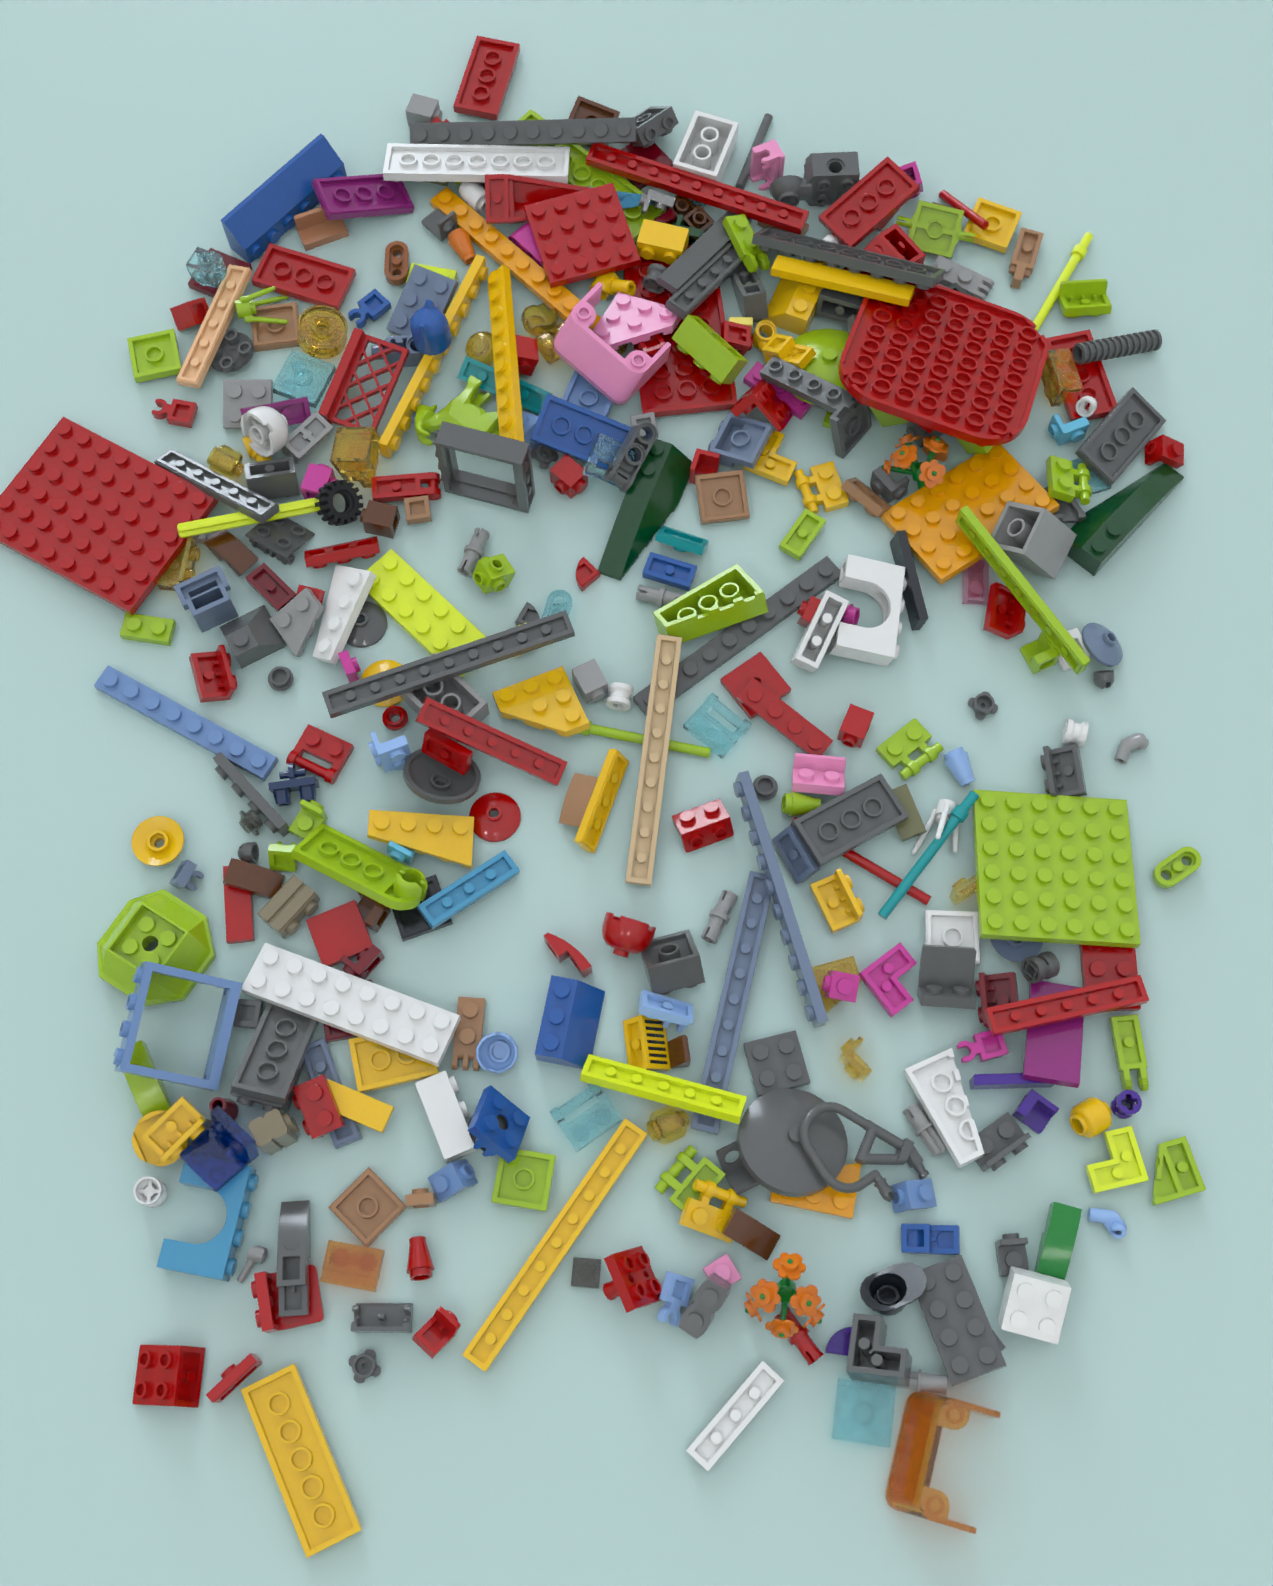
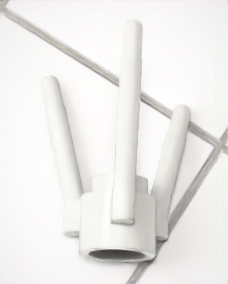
M948 799L938 801L937 808L932 809L931 816L925 825L927 832L919 836L911 851L912 855H916L935 820L939 824L935 838L937 840L941 838L944 825L951 817L950 813L958 805L956 802ZM958 825L952 832L953 853L958 852Z

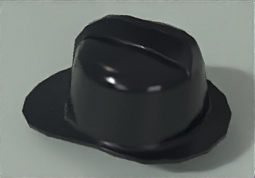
M907 1262L898 1263L867 1276L861 1283V1299L866 1306L881 1315H896L902 1311L905 1305L914 1302L922 1296L926 1290L927 1278L925 1272L919 1266Z

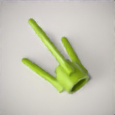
M274 286L247 296H241L239 300H235L238 319L245 318V323L288 324L286 319L252 316L257 314L256 306L287 300L288 296L283 295L254 301L255 298L274 291Z

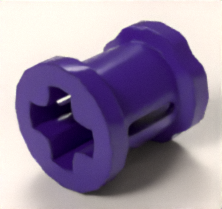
M1133 1090L1122 1091L1111 1102L1112 1113L1120 1119L1130 1118L1142 1106L1140 1096ZM1123 1100H1124L1125 1103H1127V1104L1130 1103L1131 1107H1130L1129 1109H1128V1107L1125 1106V1105L1122 1106V1103H1121V1102H1122Z

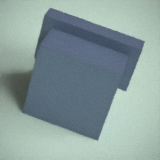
M220 565L173 586L184 609H190L202 633L239 616L227 593L231 588Z

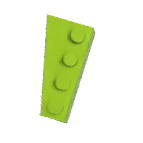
M735 564L654 611L653 615L659 634L682 637L683 643L767 613L768 609L764 591L738 564Z

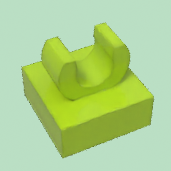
M278 841L276 844L270 843L268 848L270 870L296 872L298 861L291 858L292 849L296 846L295 842H292L291 845H283L281 841Z

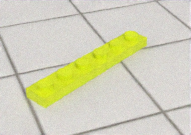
M591 1054L588 1055L580 1075V1081L736 1124L740 1123L747 1096Z

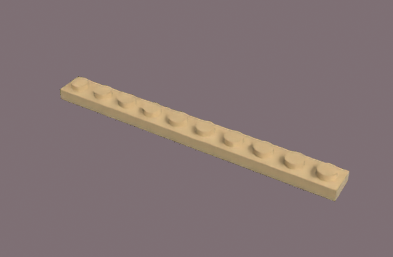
M661 634L656 636L625 883L649 887L652 884L682 637Z

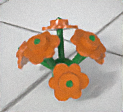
M904 434L903 437L899 438L900 443L895 445V448L900 449L891 454L890 461L885 460L881 468L888 475L890 471L912 475L913 480L917 481L918 490L924 486L933 488L936 484H941L946 468L944 465H938L937 459L943 462L947 460L949 445L938 436H925L923 438V451L928 454L926 462L918 463L916 455L918 449L915 445H911V443L921 439V436L913 437V434Z
M784 1252L780 1254V1258L773 1260L772 1266L778 1271V1276L782 1280L776 1283L760 1279L757 1285L752 1286L750 1289V1294L755 1299L754 1302L749 1293H745L748 1299L744 1302L745 1312L749 1313L751 1318L757 1316L759 1322L762 1321V1318L757 1310L758 1308H763L765 1312L771 1313L775 1310L776 1304H779L780 1301L782 1302L780 1319H773L772 1322L765 1324V1328L780 1339L792 1337L794 1333L799 1331V1328L795 1326L793 1321L786 1320L788 1303L795 1309L797 1316L800 1317L805 1314L810 1317L802 1326L804 1329L808 1324L813 1327L817 1323L821 1324V1318L825 1315L821 1311L825 1306L824 1303L818 1309L816 1307L821 1303V1297L817 1295V1287L814 1285H808L806 1288L803 1286L796 1287L794 1281L800 1279L801 1273L806 1270V1265L802 1263L801 1255L797 1253L789 1255Z

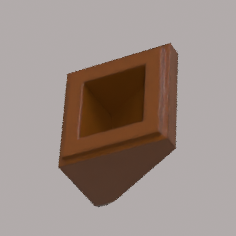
M681 1035L668 1041L671 1069L689 1067L691 1059L688 1037Z

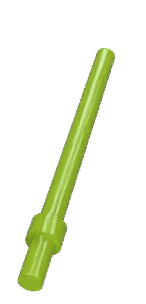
M589 721L590 729L579 733L586 736L593 734L642 745L644 734L592 724V721ZM669 740L668 750L709 758L711 748Z

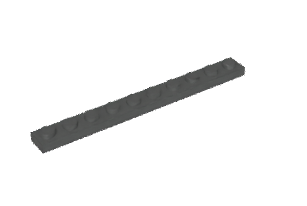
M636 117L409 123L410 144L537 146L637 143Z
M826 556L766 600L767 613L731 625L680 662L675 699L796 612L803 600L807 602L811 596L816 597L837 582L840 576V569ZM650 685L633 696L634 703L645 716L647 714Z
M565 610L324 691L322 695L332 719L574 637L575 632Z

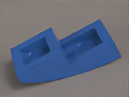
M901 1224V1252L960 1255L959 1225Z

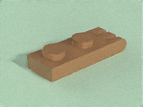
M458 997L457 1014L460 1015L461 1020L454 1035L452 1070H457L459 1059H463L462 1070H468L469 1060H474L473 1071H479L480 1065L476 1059V1047L483 1036L485 998Z

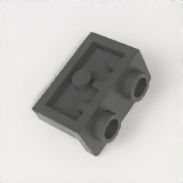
M1007 1112L978 1133L984 1155L975 1160V1162L983 1172L988 1168H991L994 1172L1007 1162L1004 1157L1010 1152H1013L1016 1156L1027 1148L1028 1145L1025 1141L1031 1135L1028 1132L1025 1134L1009 1112Z

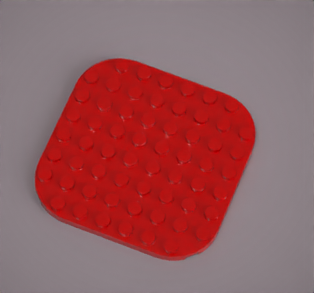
M907 282V284L915 286V291L908 307L864 297L838 364V374L841 383L860 404L980 447L1006 444L1016 439L1022 433L1028 421L1048 355L1046 338L1044 335L1040 336L1035 329L1036 324L1018 312L939 284L929 290L917 288L916 284Z

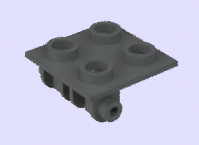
M289 518L268 521L263 524L259 523L247 532L245 536L249 538V542H251L253 547H257L272 558L276 557L284 565H291L295 560V556L292 554L315 536V533Z

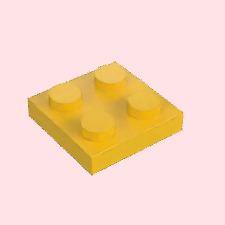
M979 197L973 211L988 221L989 226L987 229L982 230L968 220L964 231L975 233L974 238H972L974 239L973 243L1006 253L1022 212Z

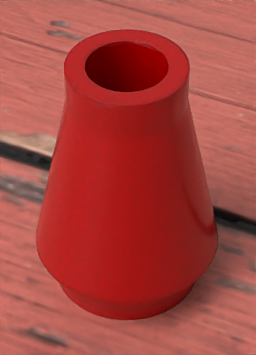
M416 1236L410 1238L406 1273L410 1275V1280L412 1281L432 1278V1271L435 1268L427 1247L426 1237Z

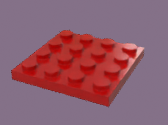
M613 183L524 205V212L550 289L640 265V257Z

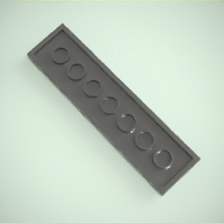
M766 227L753 234L752 244L759 245V249L764 251L775 249L781 251L782 255L790 257L796 254L803 256L805 261H824L825 265L829 267H839L841 265L848 267L847 270L850 272H869L870 276L882 279L886 276L893 278L895 283L907 284V282H910L923 290H929L942 281L946 270L772 227Z

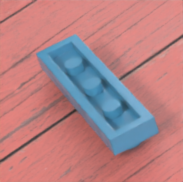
M504 850L419 904L417 909L433 930L518 875L520 870Z

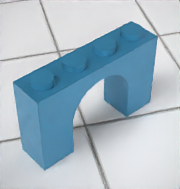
M186 1154L179 1182L185 1186L219 1193L227 1209L226 1222L221 1232L215 1238L205 1243L191 1244L164 1238L156 1267L229 1282L230 1276L235 1274L237 1259H234L237 1247L240 1248L244 1240L242 1226L244 1219H248L251 1212L249 1198L251 1191L254 1192L258 1184L257 1170L251 1166Z

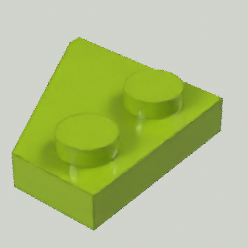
M1186 1136L1157 1145L1152 1192L1153 1206L1206 1190Z

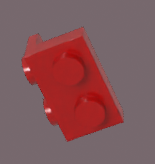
M998 582L991 584L983 630L1007 640L1021 634L1026 625V610L1007 586Z
M218 645L217 650L214 652L191 653L189 660L200 703L230 700L237 689V679L235 675H232L230 668L231 656L229 653H226L225 646Z
M720 798L672 816L673 824L682 839L686 853L734 835L731 818Z
M320 1075L293 1087L295 1094L292 1095V1099L297 1110L302 1111L305 1119L302 1121V1125L308 1136L311 1135L312 1139H319L323 1135L345 1126L326 1075Z

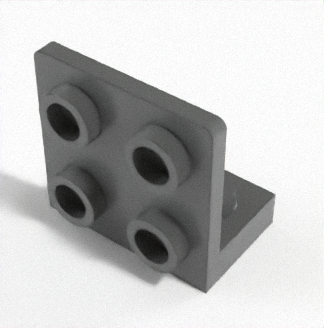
M922 945L917 997L921 1006L976 1009V997L972 991L976 960L975 948Z

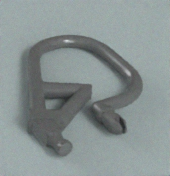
M835 1102L820 1103L810 1109L802 1119L800 1125L802 1147L824 1182L836 1191L855 1193L874 1182V1187H877L884 1200L888 1202L894 1200L893 1190L887 1184L886 1178H883L878 1170H872L854 1183H843L831 1175L814 1149L809 1135L812 1121L825 1112L838 1113L866 1131L855 1157L856 1163L861 1165H904L907 1162L910 1168H914L919 1174L920 1179L930 1174L925 1169L922 1163L924 1160L915 1148L913 1141L908 1138L900 1139L842 1104ZM876 1137L897 1149L895 1154H869Z

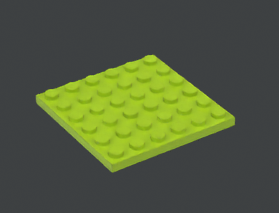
M973 790L979 795V798L972 806L979 938L1138 948L1141 945L1127 800Z

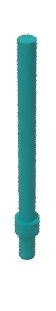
M970 791L962 803L955 806L950 813V819L944 825L941 838L938 840L934 838L880 909L878 912L880 917L885 920L888 918L957 825L965 821L969 815L968 811L979 798L977 793Z

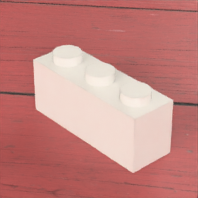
M828 590L820 597L821 601L811 623L806 627L790 663L810 673H814L818 669L849 603L848 600Z
M445 1070L416 1082V1088L447 1164L478 1151V1149L473 1148L474 1143L469 1135V1131H467L468 1124L465 1118L470 1116L466 1104L464 1101L459 1102L455 1094L460 1091L455 1077H449Z

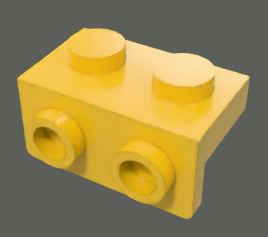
M841 868L835 870L833 875L810 884L809 888L832 934L861 922L863 912L865 911L863 903L859 897L855 898L851 890L853 888L852 881L848 874H843Z
M182 1095L141 1138L160 1156L159 1159L162 1162L168 1157L173 1161L185 1149L181 1144L188 1137L194 1140L205 1129L202 1124L206 1118Z

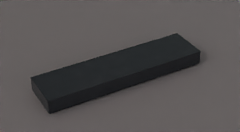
M900 530L891 539L890 547L895 565L905 567L904 577L906 578L907 585L902 594L912 631L920 630L928 620V614L907 533L905 530Z

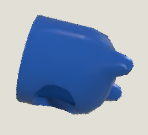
M426 300L424 307L415 311L411 317L410 331L415 347L419 352L426 355H438L449 348L452 342V334L445 314L435 306L432 300Z

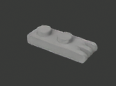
M940 255L932 265L933 267L946 269L944 279L939 282L940 284L949 287L956 282L970 296L985 301L990 289L994 286L993 280Z

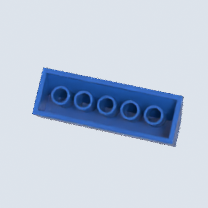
M320 133L221 219L230 249L246 262L251 264L255 259L261 257L269 243H277L282 235L294 228L295 221L293 217L295 215L312 210L320 203L312 187L313 179L347 176L344 163L324 135Z

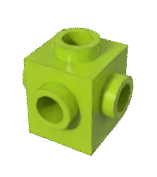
M502 553L492 557L485 556L481 558L476 564L477 566L472 577L484 594L497 593L509 587L516 571Z

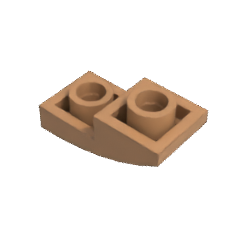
M574 773L565 796L559 823L575 827L580 826L598 777Z

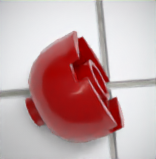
M606 912L602 926V935L605 943L614 948L613 954L628 958L629 953L640 954L650 946L656 931V927H649V924L625 916L617 917L614 916V913Z

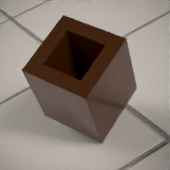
M369 500L367 508L362 509L360 522L363 523L365 533L394 539L400 521L398 507Z

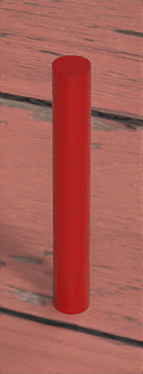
M942 190L939 193L941 200L955 209L963 210V216L982 230L987 229L989 226L988 221L947 191Z

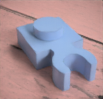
M669 1271L666 1272L659 1297L665 1303L658 1311V1321L667 1323L668 1316L670 1315L668 1324L679 1325L681 1318L680 1307L687 1308L694 1279Z

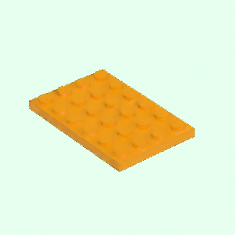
M996 445L987 454H976L942 476L943 482L941 484H936L933 488L924 486L893 505L881 516V520L894 534L897 531L905 530L912 554L942 585L984 558L956 523L960 509L967 505L991 535L1007 501L1045 508L1052 514L1059 511L1060 505L1054 498L1048 496V492L1002 445Z

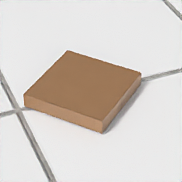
M297 302L256 307L257 314L252 316L286 319L288 324L251 322L255 352L302 346Z
M743 470L695 475L701 525L750 518Z
M369 1167L328 1207L367 1248L407 1209L397 1195Z

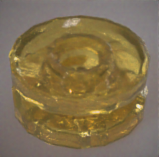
M315 305L302 312L297 323V340L301 349L311 357L319 359H329L339 355L345 348L348 332L347 321L342 313L326 305Z

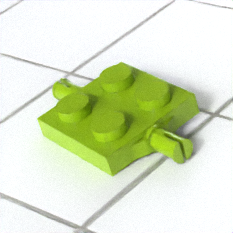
M921 200L918 201L917 209L912 219L898 215L897 220L901 221H896L899 226L909 228V237L923 252L951 259L954 248L959 240L973 243L974 239L972 238L975 236V233L962 231L963 210Z

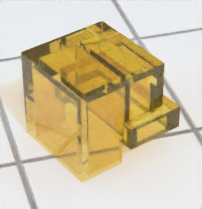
M337 427L330 462L344 480L359 481L363 488H372L371 477H375L380 455L379 434L374 427Z

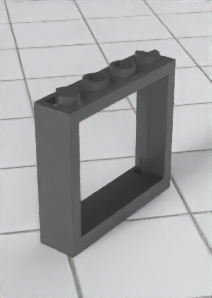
M442 421L440 429L434 433L433 445L436 447L435 456L439 461L438 469L441 471V481H443L445 492L528 513L535 495L530 444ZM455 450L513 465L515 484L459 470Z

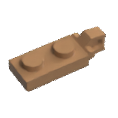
M1021 227L1009 266V273L1014 274L1010 287L1020 289L1023 277L1029 279L1044 233Z

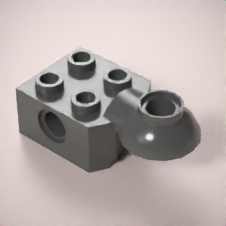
M858 151L811 153L805 159L803 178L795 175L781 176L770 184L769 191L776 201L792 206H797L800 201H806L809 206L832 205L859 181Z

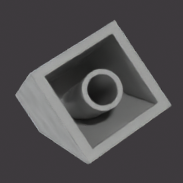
M1007 501L991 534L1011 561L1036 575L1055 580L1077 536L1047 509Z

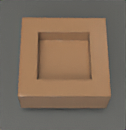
M428 495L404 498L408 525L432 521Z
M428 1188L413 1189L412 1194L405 1195V1206L408 1209L437 1207L436 1195L433 1192H429Z

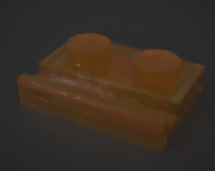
M329 1240L319 1281L376 1292L385 1251Z

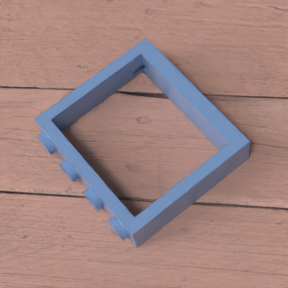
M149 961L142 962L140 967L137 966L136 972L133 975L132 982L136 983L134 993L129 994L126 1002V1009L129 1010L127 1021L123 1020L120 1027L119 1037L123 1038L120 1048H116L113 1055L115 1056L113 1064L116 1065L114 1071L209 1091H218L242 983ZM152 973L224 989L203 1079L130 1064Z

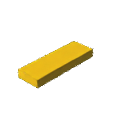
M327 1079L341 1116L382 1134L384 1133L395 1109L393 1106Z

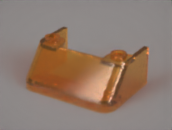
M923 1391L911 1393L905 1401L885 1489L887 1504L894 1510L975 1534L977 1528L947 1519L950 1508L947 1496L943 1492L929 1486L942 1427L958 1430L967 1424L970 1413L994 1419L1000 1418L1001 1412Z

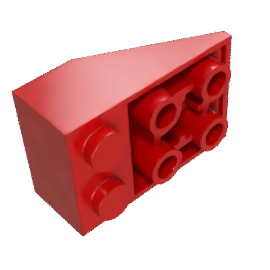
M897 223L878 234L863 249L924 264L926 256ZM861 272V274L870 275L869 272ZM884 276L883 279H887V280H888V279H892V278Z

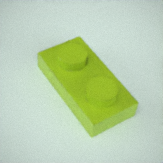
M805 508L779 544V550L800 561L825 526L826 520Z
M125 613L120 636L126 640L171 646L176 622L174 619L140 614L132 616Z

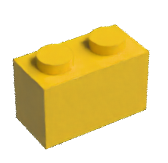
M644 219L637 239L639 257L647 260L662 261L671 265L687 250L689 229Z

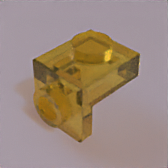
M976 874L967 880L965 877L961 878L952 885L953 889L949 898L955 906L977 892Z
M860 1036L855 1041L853 1038H850L840 1048L843 1053L840 1055L839 1060L845 1065V1072L853 1080L858 1079L862 1083L870 1075L872 1069L855 1053L864 1041Z

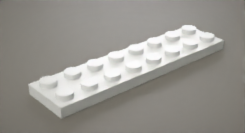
M388 143L383 178L384 181L485 183V174H511L568 184L570 147Z
M268 943L263 945L241 988L244 994L437 1067L440 1066L461 1020L460 1015Z

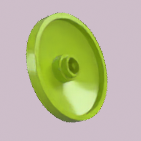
M817 329L794 339L796 344L813 347L816 352V356L803 370L845 389L839 378L838 364L849 333L838 329ZM796 396V397L799 398L800 400H802V401H804V402H806V403L812 404V403H810V402H808V401H806V400H804V399H802V398Z

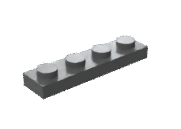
M221 752L213 757L217 764L215 771L224 781L229 778L233 782L231 788L240 798L245 795L250 801L247 804L257 816L261 813L266 818L264 824L273 834L278 831L285 837L289 833L287 822Z

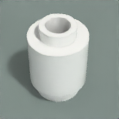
M479 182L462 183L459 188L461 198L477 213L485 212V188Z

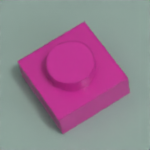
M348 650L338 653L349 683L359 680L357 672H360L361 669L356 657L350 658Z

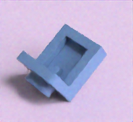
M466 1159L450 1162L428 1177L439 1203L447 1201L463 1189L478 1183L474 1169Z
M931 1179L908 1180L890 1185L894 1192V1200L891 1203L895 1214L909 1210L937 1207Z

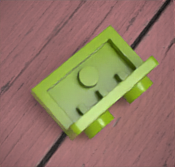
M1107 279L1062 281L1060 283L1057 303L1063 316L1076 318L1086 315L1101 316L1102 314H1111L1112 305L1106 294Z

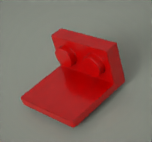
M763 379L744 393L730 410L737 418L742 413L747 415L757 406L778 432L785 428L793 416L790 406L785 401H781L776 395L774 387Z
M140 1345L133 1404L198 1408L205 1348L181 1345Z

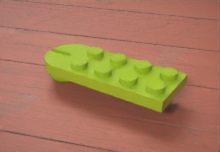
M324 823L320 824L292 849L291 858L391 909H413L420 904V900L423 901L426 897L428 884L426 877L419 869L408 867Z

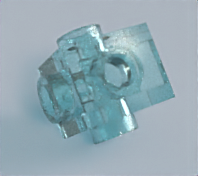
M200 247L195 249L186 263L191 279L203 286L208 285L217 288L227 273L225 263L219 253L215 251L210 252Z

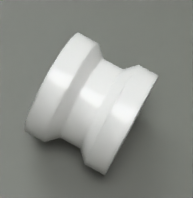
M620 682L609 684L608 691L610 697L606 699V706L617 711L630 710V697L633 695L634 688Z
M1067 718L1063 729L1062 743L1068 744L1072 742L1079 747H1083L1087 738L1089 723H1075L1073 719Z

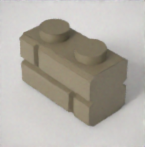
M293 875L257 914L269 927L285 939L288 934L292 936L298 931L301 926L299 922L306 915L311 916L318 909L320 898L310 887Z
M276 1108L264 1114V1118L260 1116L250 1121L248 1125L256 1145L270 1155L282 1150V1146L288 1147L296 1143L298 1139L296 1133L300 1131L293 1117H290L288 1112L283 1114Z

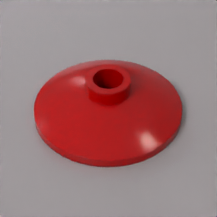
M498 792L488 793L478 798L472 805L469 816L474 817L473 832L479 838L488 842H500L510 838L517 831L521 821L520 809L515 800L506 794ZM492 811L499 812L497 817H490Z

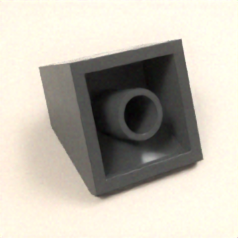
M689 930L654 938L650 946L641 953L648 983L653 993L665 995L674 990L692 988L698 984L705 983L700 954Z

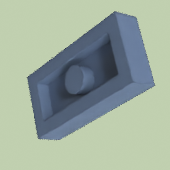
M793 825L788 826L772 839L797 884L805 882L820 870Z

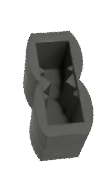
M716 1273L709 1275L697 1290L695 1299L683 1312L679 1328L695 1339L702 1336L712 1323L715 1313L727 1299L731 1290V1284Z

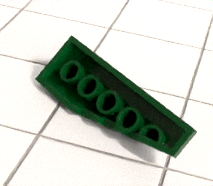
M658 439L653 443L636 474L633 484L624 496L598 568L600 574L621 581L639 558L642 550L652 541V537L658 529L662 528L669 515L678 507L690 478L692 461L673 444Z
M1164 463L1085 513L1086 519L1082 522H1077L1071 528L1077 536L1067 556L1095 576L1179 485L1184 476Z

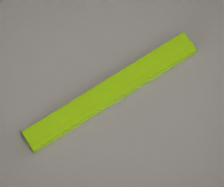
M967 505L960 509L956 523L1072 670L1077 675L1083 672L1091 661L971 509Z

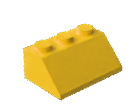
M817 260L816 262H812L825 265V262ZM781 278L767 306L768 318L761 321H771L776 327L798 335L806 333L816 314L818 296L822 287Z

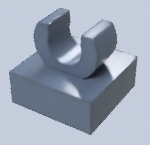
M185 860L181 862L169 884L177 889L186 887L190 891H196L197 887L191 884V878L196 876L199 879H203L204 874L200 871H194L197 864L190 860Z

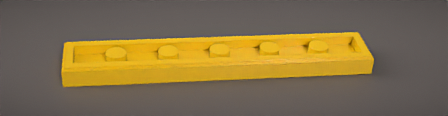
M777 255L770 272L771 276L905 307L909 306L915 291L914 285L899 284L892 280L874 278L870 275L854 273L782 255Z

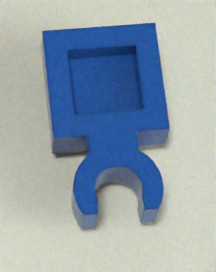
M373 289L357 302L359 309H352L348 313V318L350 321L360 318L356 321V326L358 329H361L366 325L367 319L370 318L375 322L389 311L391 303L376 289Z

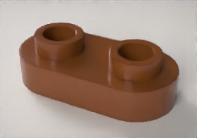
M393 241L385 249L384 272L386 280L391 285L399 286L404 284L409 273V250L407 245L401 241Z

